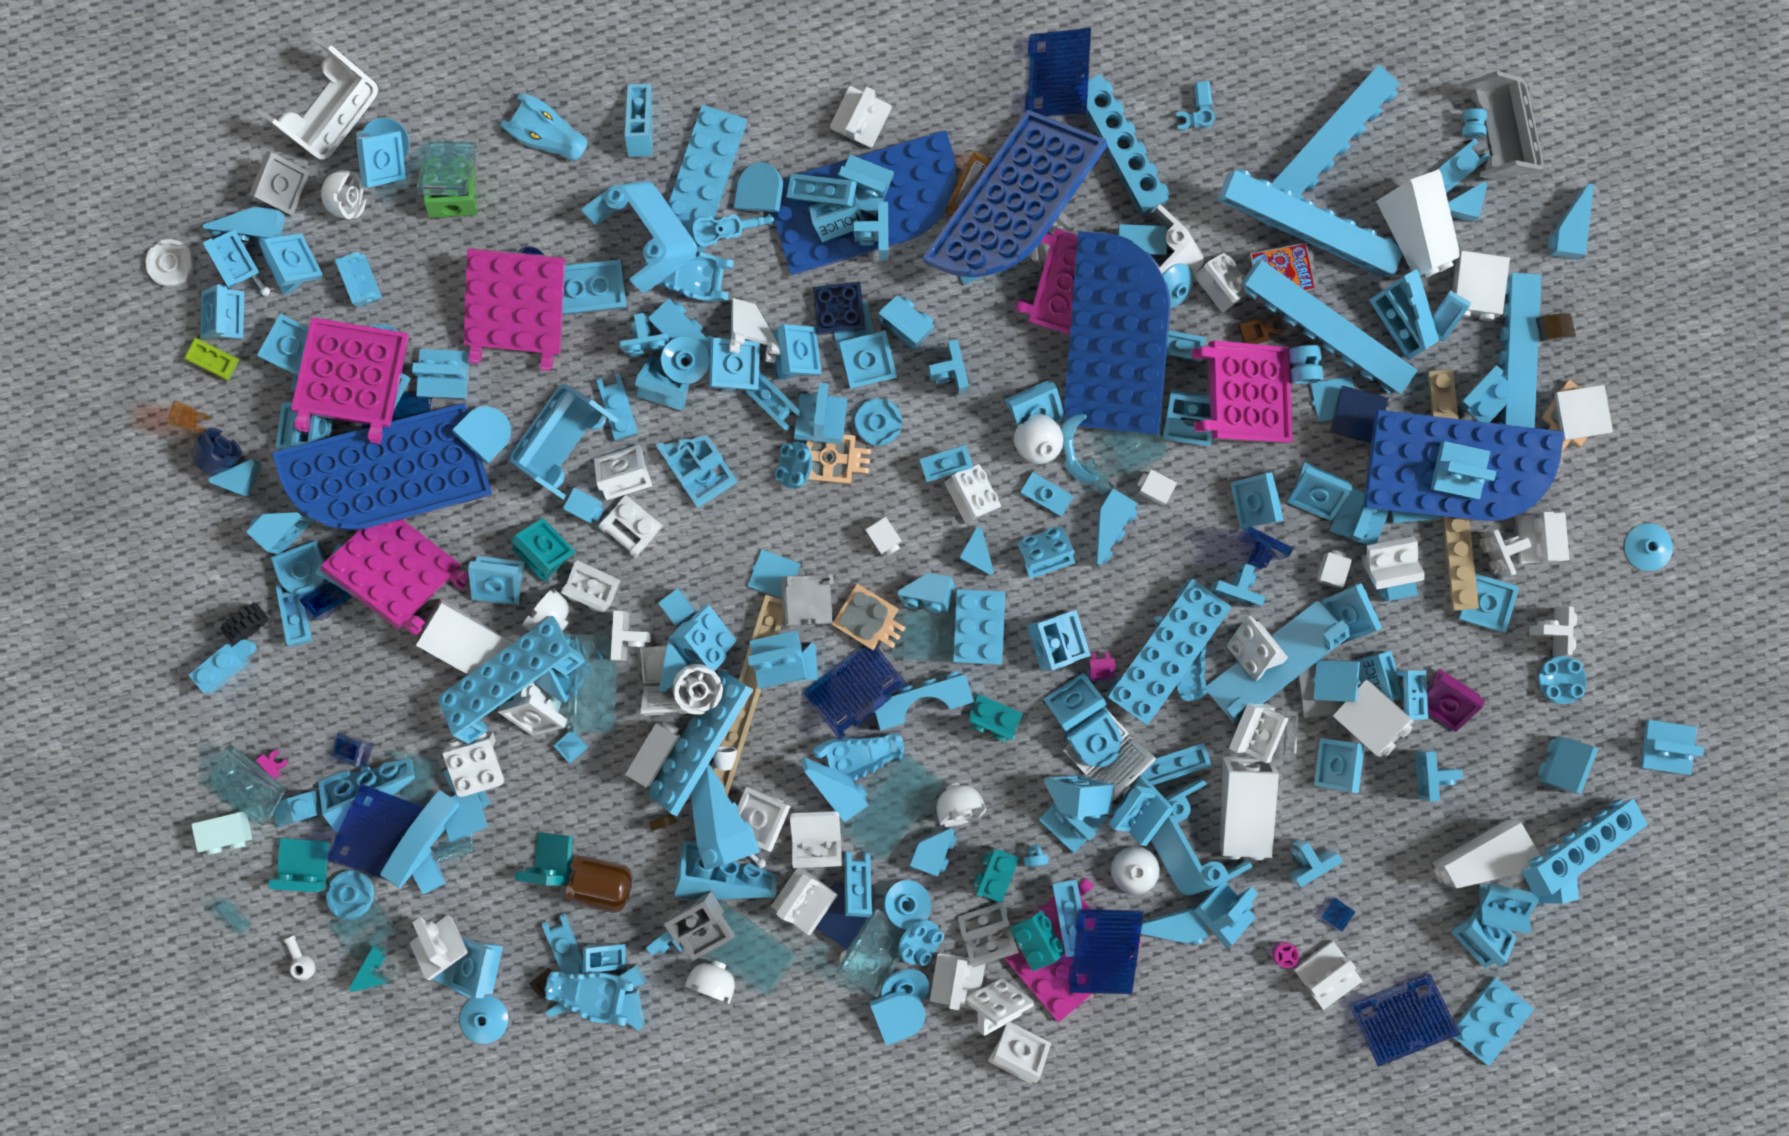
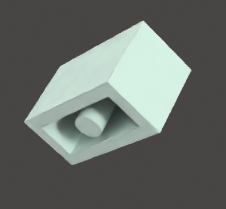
M246 811L191 824L197 852L206 851L207 855L222 852L221 847L230 845L231 850L246 846L245 841L252 840Z

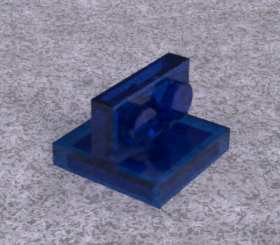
M1251 526L1241 530L1238 537L1239 540L1255 547L1247 562L1248 565L1255 567L1253 573L1262 570L1263 567L1266 568L1272 556L1282 560L1290 557L1294 549Z

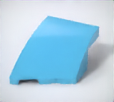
M707 435L694 439H681L675 443L656 444L661 455L697 508L738 482ZM721 465L724 470L720 472L725 474L715 477L716 472L712 470Z

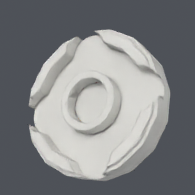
M174 239L157 242L158 244L150 248L145 259L148 274L156 283L166 287H175L185 283L193 274L195 267L194 256L190 248Z

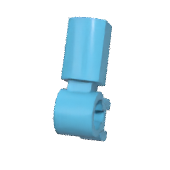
M1209 81L1194 83L1195 103L1199 111H1195L1193 114H1188L1184 111L1176 113V118H1184L1186 120L1184 125L1177 126V130L1185 131L1190 126L1207 129L1213 125L1215 114L1210 109L1212 107V97Z

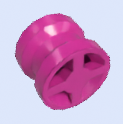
M1282 941L1273 947L1272 958L1281 967L1291 968L1297 964L1299 952L1292 944Z

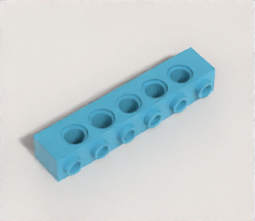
M1099 74L1076 86L1074 95L1096 135L1106 139L1108 146L1105 152L1142 217L1156 210L1159 204L1165 205L1169 200V190L1164 183H1160L1156 176L1158 175L1157 168L1153 162L1149 163L1145 155L1147 151L1141 141H1137L1134 135L1136 131L1130 120L1126 121L1123 115L1124 108L1121 102L1113 97L1111 93L1113 88L1109 80H1104L1103 76ZM1102 99L1106 102L1107 106L1098 107L1094 101ZM1114 120L1117 122L1118 127L1109 128L1106 125V121ZM1124 140L1129 144V148L1121 149L1118 147L1117 142ZM1136 161L1139 163L1140 169L1133 170L1129 167L1128 163ZM1148 182L1152 189L1144 191L1141 189L1140 183Z
M1617 799L1608 805L1610 808L1594 814V819L1591 822H1584L1577 826L1578 831L1563 836L1560 844H1554L1544 850L1546 854L1529 860V866L1521 872L1535 897L1554 894L1646 827L1648 824L1635 800L1623 801L1622 799Z

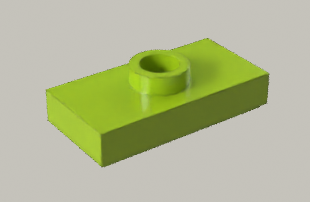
M194 338L184 359L228 381L240 360L197 338Z

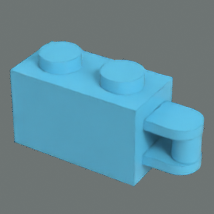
M240 640L235 645L226 644L191 672L189 676L204 694H213L250 664L247 658L256 651V644L252 640Z

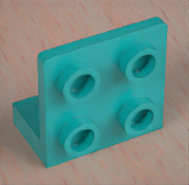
M978 694L967 721L972 722L971 728L983 733L988 729L994 732L992 737L1007 743L1008 739L1014 741V733L1023 713Z
M538 832L535 867L526 866L525 871H515L514 881L546 886L567 885L571 873L573 837L570 835Z
M281 838L277 877L269 879L268 889L314 893L324 891L326 889L329 841Z
M993 846L991 851L986 850L981 862L984 869L982 874H976L972 885L976 896L980 898L985 896L997 902H1003L1020 857Z

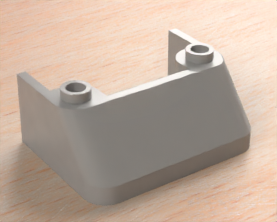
M1495 71L1461 83L1463 89L1472 91L1470 97L1473 106L1478 109L1487 110L1486 125L1493 155L1488 157L1485 163L1486 170L1480 172V176L1490 179H1501L1542 170L1544 165L1528 87L1524 79Z

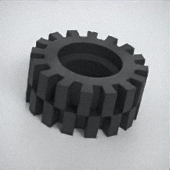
M252 603L244 609L241 608L239 612L234 613L231 618H228L222 624L220 629L228 640L235 645L240 640H246L253 633L260 630L268 622L269 617L258 603Z

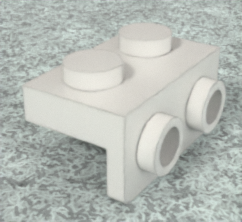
M577 560L561 593L572 601L587 605L593 611L604 613L611 606L621 580Z

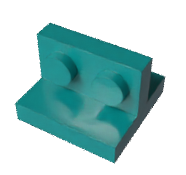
M544 518L522 530L511 540L514 544L511 549L543 582L549 580L560 565L572 558L576 553Z

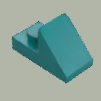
M379 944L372 947L349 987V991L355 992L391 981V979L375 971V969L379 970L386 960L384 953L387 949Z

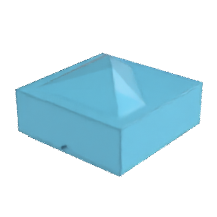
M573 729L554 745L569 764L589 748Z

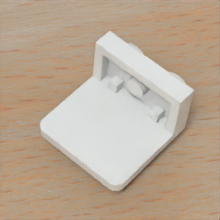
M493 731L484 733L470 744L457 738L449 741L448 745H446L442 754L456 794L459 797L503 784L504 777L493 748L496 741Z
M826 811L791 814L793 868L842 866L839 813Z

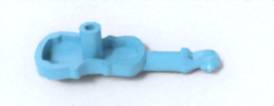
M771 213L766 217H754L740 220L737 215L723 216L720 220H714L709 215L707 218H697L693 222L692 234L699 246L717 245L719 238L740 237L743 229L759 227L765 224L773 225L775 220Z

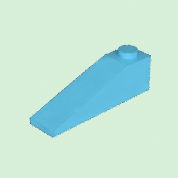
M409 758L388 762L375 769H370L369 766L362 767L359 772L350 773L348 770L341 771L318 781L322 815L335 832L359 823L415 778L412 760Z
M707 765L691 792L697 847L705 870L760 852L752 827L748 821L744 822L738 813L739 808L735 802L731 803L725 794V787L711 766Z
M683 840L675 875L674 897L696 900L712 891L717 900L775 897L777 875L758 868L751 863L743 866L735 861L705 870L697 842Z

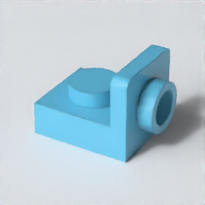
M667 930L648 945L646 949L651 955H654L656 952L661 955L672 946L669 943L670 941L674 943L680 952L684 947L681 943L676 944Z

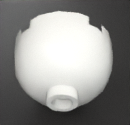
M343 170L337 171L325 179L321 189V198L325 209L333 216L356 219L364 211L366 199L361 201L363 189L367 190V187H362L360 174Z
M1043 414L1028 417L1029 420L1024 424L1020 423L1014 434V445L1018 453L1027 461L1035 464L1048 463L1054 460L1060 454L1063 447V434L1059 425L1050 416Z
M553 588L533 609L532 616H528L522 626L530 631L550 616H554L563 631L569 623L566 621L569 614V605L566 599Z
M691 664L685 666L677 673L673 681L672 690L676 702L684 711L690 714L705 713L704 711L717 706L722 698L723 686L719 676L713 669L704 664Z
M960 783L947 786V791L940 795L936 806L939 823L941 826L944 824L945 827H955L968 823L965 819L975 814L979 818L987 810L980 793L973 787L960 786Z
M1129 846L1122 849L1115 855L1111 863V876L1114 883L1120 890L1128 894L1140 895L1148 892L1155 886L1159 878L1160 867L1156 857L1149 850L1141 846Z
M713 960L711 964L702 963L697 965L689 974L684 987L730 1004L735 983L732 974L725 970L726 965Z

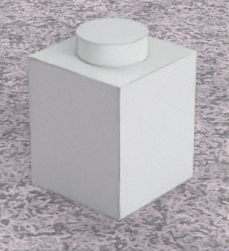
M1151 469L1148 474L1143 473L1137 483V486L1140 487L1138 493L1164 506L1169 500L1177 482Z
M886 517L866 529V533L881 556L885 553L890 556L900 549L898 544L902 543Z
M1337 550L1325 553L1316 581L1335 588H1343L1352 560L1345 558L1346 554Z

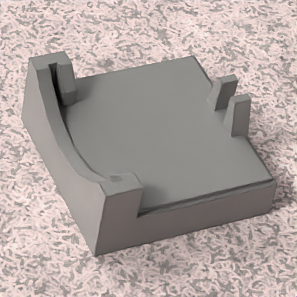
M833 574L786 576L780 578L783 626L833 623L830 585L834 584Z

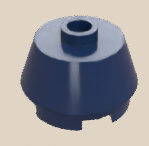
M208 428L205 432L199 433L191 453L194 463L202 471L212 476L237 466L239 456L242 454L238 443L234 439L230 442L220 435L223 431L217 428Z

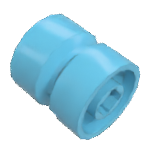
M1308 345L1289 349L1290 363L1294 365V368L1291 369L1293 384L1315 383L1324 380L1323 367L1318 364L1322 360L1321 346Z

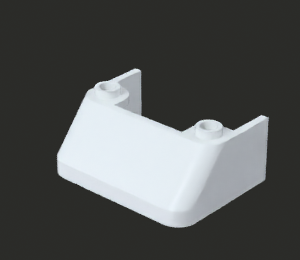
M314 36L311 40L328 53V56L322 63V72L331 81L302 118L294 112H287L277 121L261 109H258L256 112L316 158L327 159L334 153L375 99L378 88L373 80L333 46Z
M1159 204L1152 216L1162 226H1168L1166 243L1174 251L1159 267L1161 273L1163 274L1166 269L1174 264L1183 263L1191 268L1193 275L1196 274L1204 262L1201 251L1189 231Z

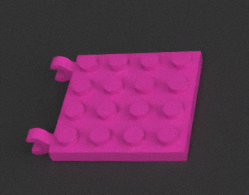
M1055 228L1053 234L1047 232L1041 243L1049 244L1050 247L1034 304L1028 300L1020 299V301L1017 300L1015 310L1030 314L1029 322L1070 335L1078 234Z
M477 248L467 249L464 345H471L469 363L479 364V361H482V347L540 352L542 353L540 370L551 371L553 369L554 354L561 353L566 257Z
M311 317L291 407L293 412L298 413L295 420V428H298V431L308 432L310 415L369 424L371 426L368 440H370V443L381 444L382 428H390L409 334Z
M1214 340L1208 342V347L1201 346L1200 349H1192V359H1209L1211 420L1194 422V432H1211V439L1285 444L1293 442L1289 347Z
M404 520L359 530L325 561L320 569L398 630L401 626H404L414 636L422 630L421 626L425 622L420 617L412 615L448 580L460 590H463L468 585L467 581L469 580V574L459 570L461 566L459 562Z
M1087 878L1078 884L1090 953L1066 957L1064 954L1055 963L1032 972L1019 946V953L1004 957L1058 1022L1133 960L1128 953L1141 944L1135 934L1120 944L1084 902L1081 896L1094 887ZM1053 896L1030 917L1042 910L1050 920L1055 935L1063 945L1055 897Z

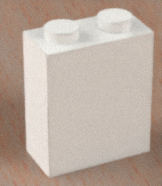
M1461 251V257L1455 261L1452 292L1471 302L1463 318L1477 315L1480 316V320L1494 321V318L1503 314L1510 258Z
M1365 680L1358 688L1357 702H1345L1333 715L1379 757L1383 754L1385 756L1389 755L1396 747L1394 742L1400 736L1404 738L1413 729L1411 724L1414 722L1412 718L1368 680Z

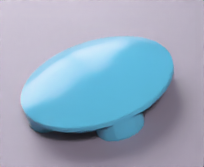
M802 442L785 443L780 449L781 455L778 468L775 471V478L789 489H798L806 483L810 476L812 455L808 446Z
M1556 656L1550 658L1541 666L1538 674L1539 688L1550 701L1558 704H1568L1576 701L1585 693L1586 674L1580 661L1567 656Z
M924 920L913 924L900 939L898 951L901 959L908 964L920 963L922 966L929 964L932 960V955L943 941L944 934L940 931L938 925L932 921Z

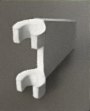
M733 298L731 301V339L729 351L739 353L740 345L744 344L745 339L767 345L765 361L775 363L776 354L780 355V346L756 304Z

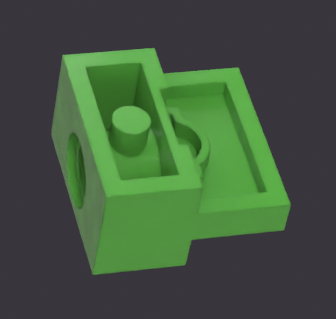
M474 164L426 166L424 203L429 218L477 215Z

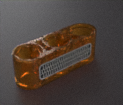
M975 150L973 151L948 202L945 213L953 216L992 158Z

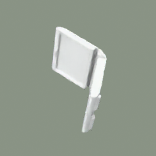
M667 646L640 647L643 684L660 683ZM660 685L644 686L641 715H664V713L679 712V714L688 713L676 702L672 690L673 686L664 692L659 691Z
M1109 712L1123 740L1129 733ZM1130 736L1121 743L1119 755L1112 763L1104 767L1098 766L1089 775L1090 778L1114 785L1112 801L1116 800L1156 760L1149 751ZM1070 743L1063 749L1068 757L1086 775L1095 767L1082 762Z

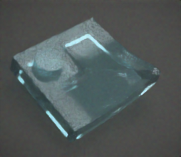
M1109 430L1104 433L1127 476L1170 455L1160 433L1155 435L1120 430Z

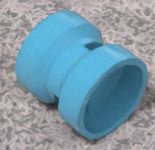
M1477 108L1464 110L1462 119L1465 122V126L1462 128V137H1485L1487 135V128L1484 125V121L1487 119V110Z

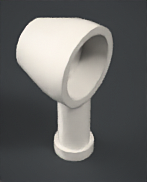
M719 746L713 755L716 768L719 770L732 769L737 757V748Z
M293 935L283 940L293 959L290 965V973L297 980H307L315 972V963L310 957L302 956L295 940L296 937ZM297 966H301L303 968L302 974L297 972Z

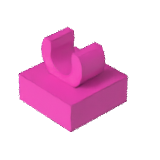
M1105 652L1104 659H1097L1096 654L1092 653L1089 665L1090 681L1114 679L1115 661L1114 658H1110L1108 652Z
M278 750L272 751L269 759L263 754L256 760L275 781L282 775L278 769L285 768L288 765L286 759L281 763H275V757L280 754Z

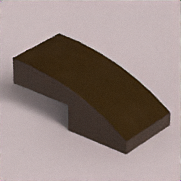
M1571 313L1553 314L1536 318L1541 342L1576 337Z

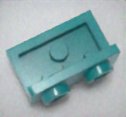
M1042 910L1009 928L1032 972L1055 963L1065 954L1062 942L1055 935L1050 920Z

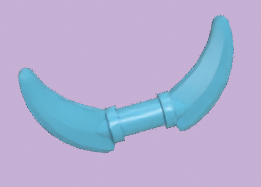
M1085 414L1075 415L1069 418L1061 428L1066 456L1064 467L1077 480L1094 482L1098 480V477L1085 471L1078 463L1073 446V436L1076 428L1087 416Z

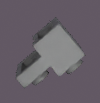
M712 891L674 911L664 923L676 944L681 943L692 961L732 940L735 936L722 916L724 910Z

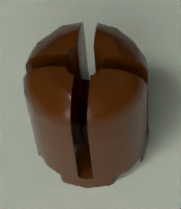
M576 855L571 868L574 870L571 875L570 884L567 883L565 900L571 904L610 913L620 912L626 906L633 881L631 870L623 864Z

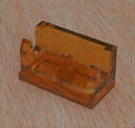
M174 400L167 424L199 434L207 429L199 427L198 420L201 418L211 420V418L207 414L194 410L195 408Z

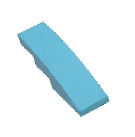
M439 790L407 830L380 875L400 889L432 852L431 845L446 829L444 824L459 808L458 802Z

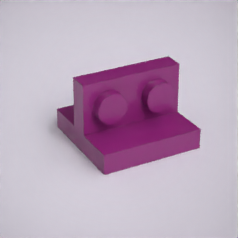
M1440 668L1435 672L1427 690L1428 714L1455 732L1481 710L1485 703V700L1480 698V694Z

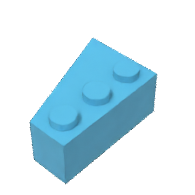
M1418 268L1369 299L1408 360L1439 341Z

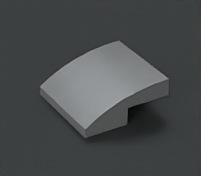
M1313 664L1297 677L1298 690L1301 697V710L1304 718L1335 714L1345 703L1314 700L1315 682H1313V678L1316 675V664Z
M1004 902L958 917L962 938L966 943L970 964L973 968L1019 953L1016 940L1009 929L1012 925Z

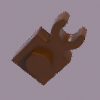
M1273 316L1265 324L1262 317L1240 324L1238 328L1243 343L1262 344L1270 340L1268 334H1281L1284 328L1275 329L1273 327V322L1280 320V316Z

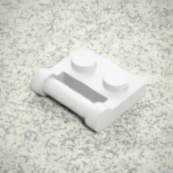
M627 495L622 498L598 526L603 533L606 531L629 550V554L634 559L638 557L663 527ZM618 519L641 540L635 544L612 523Z

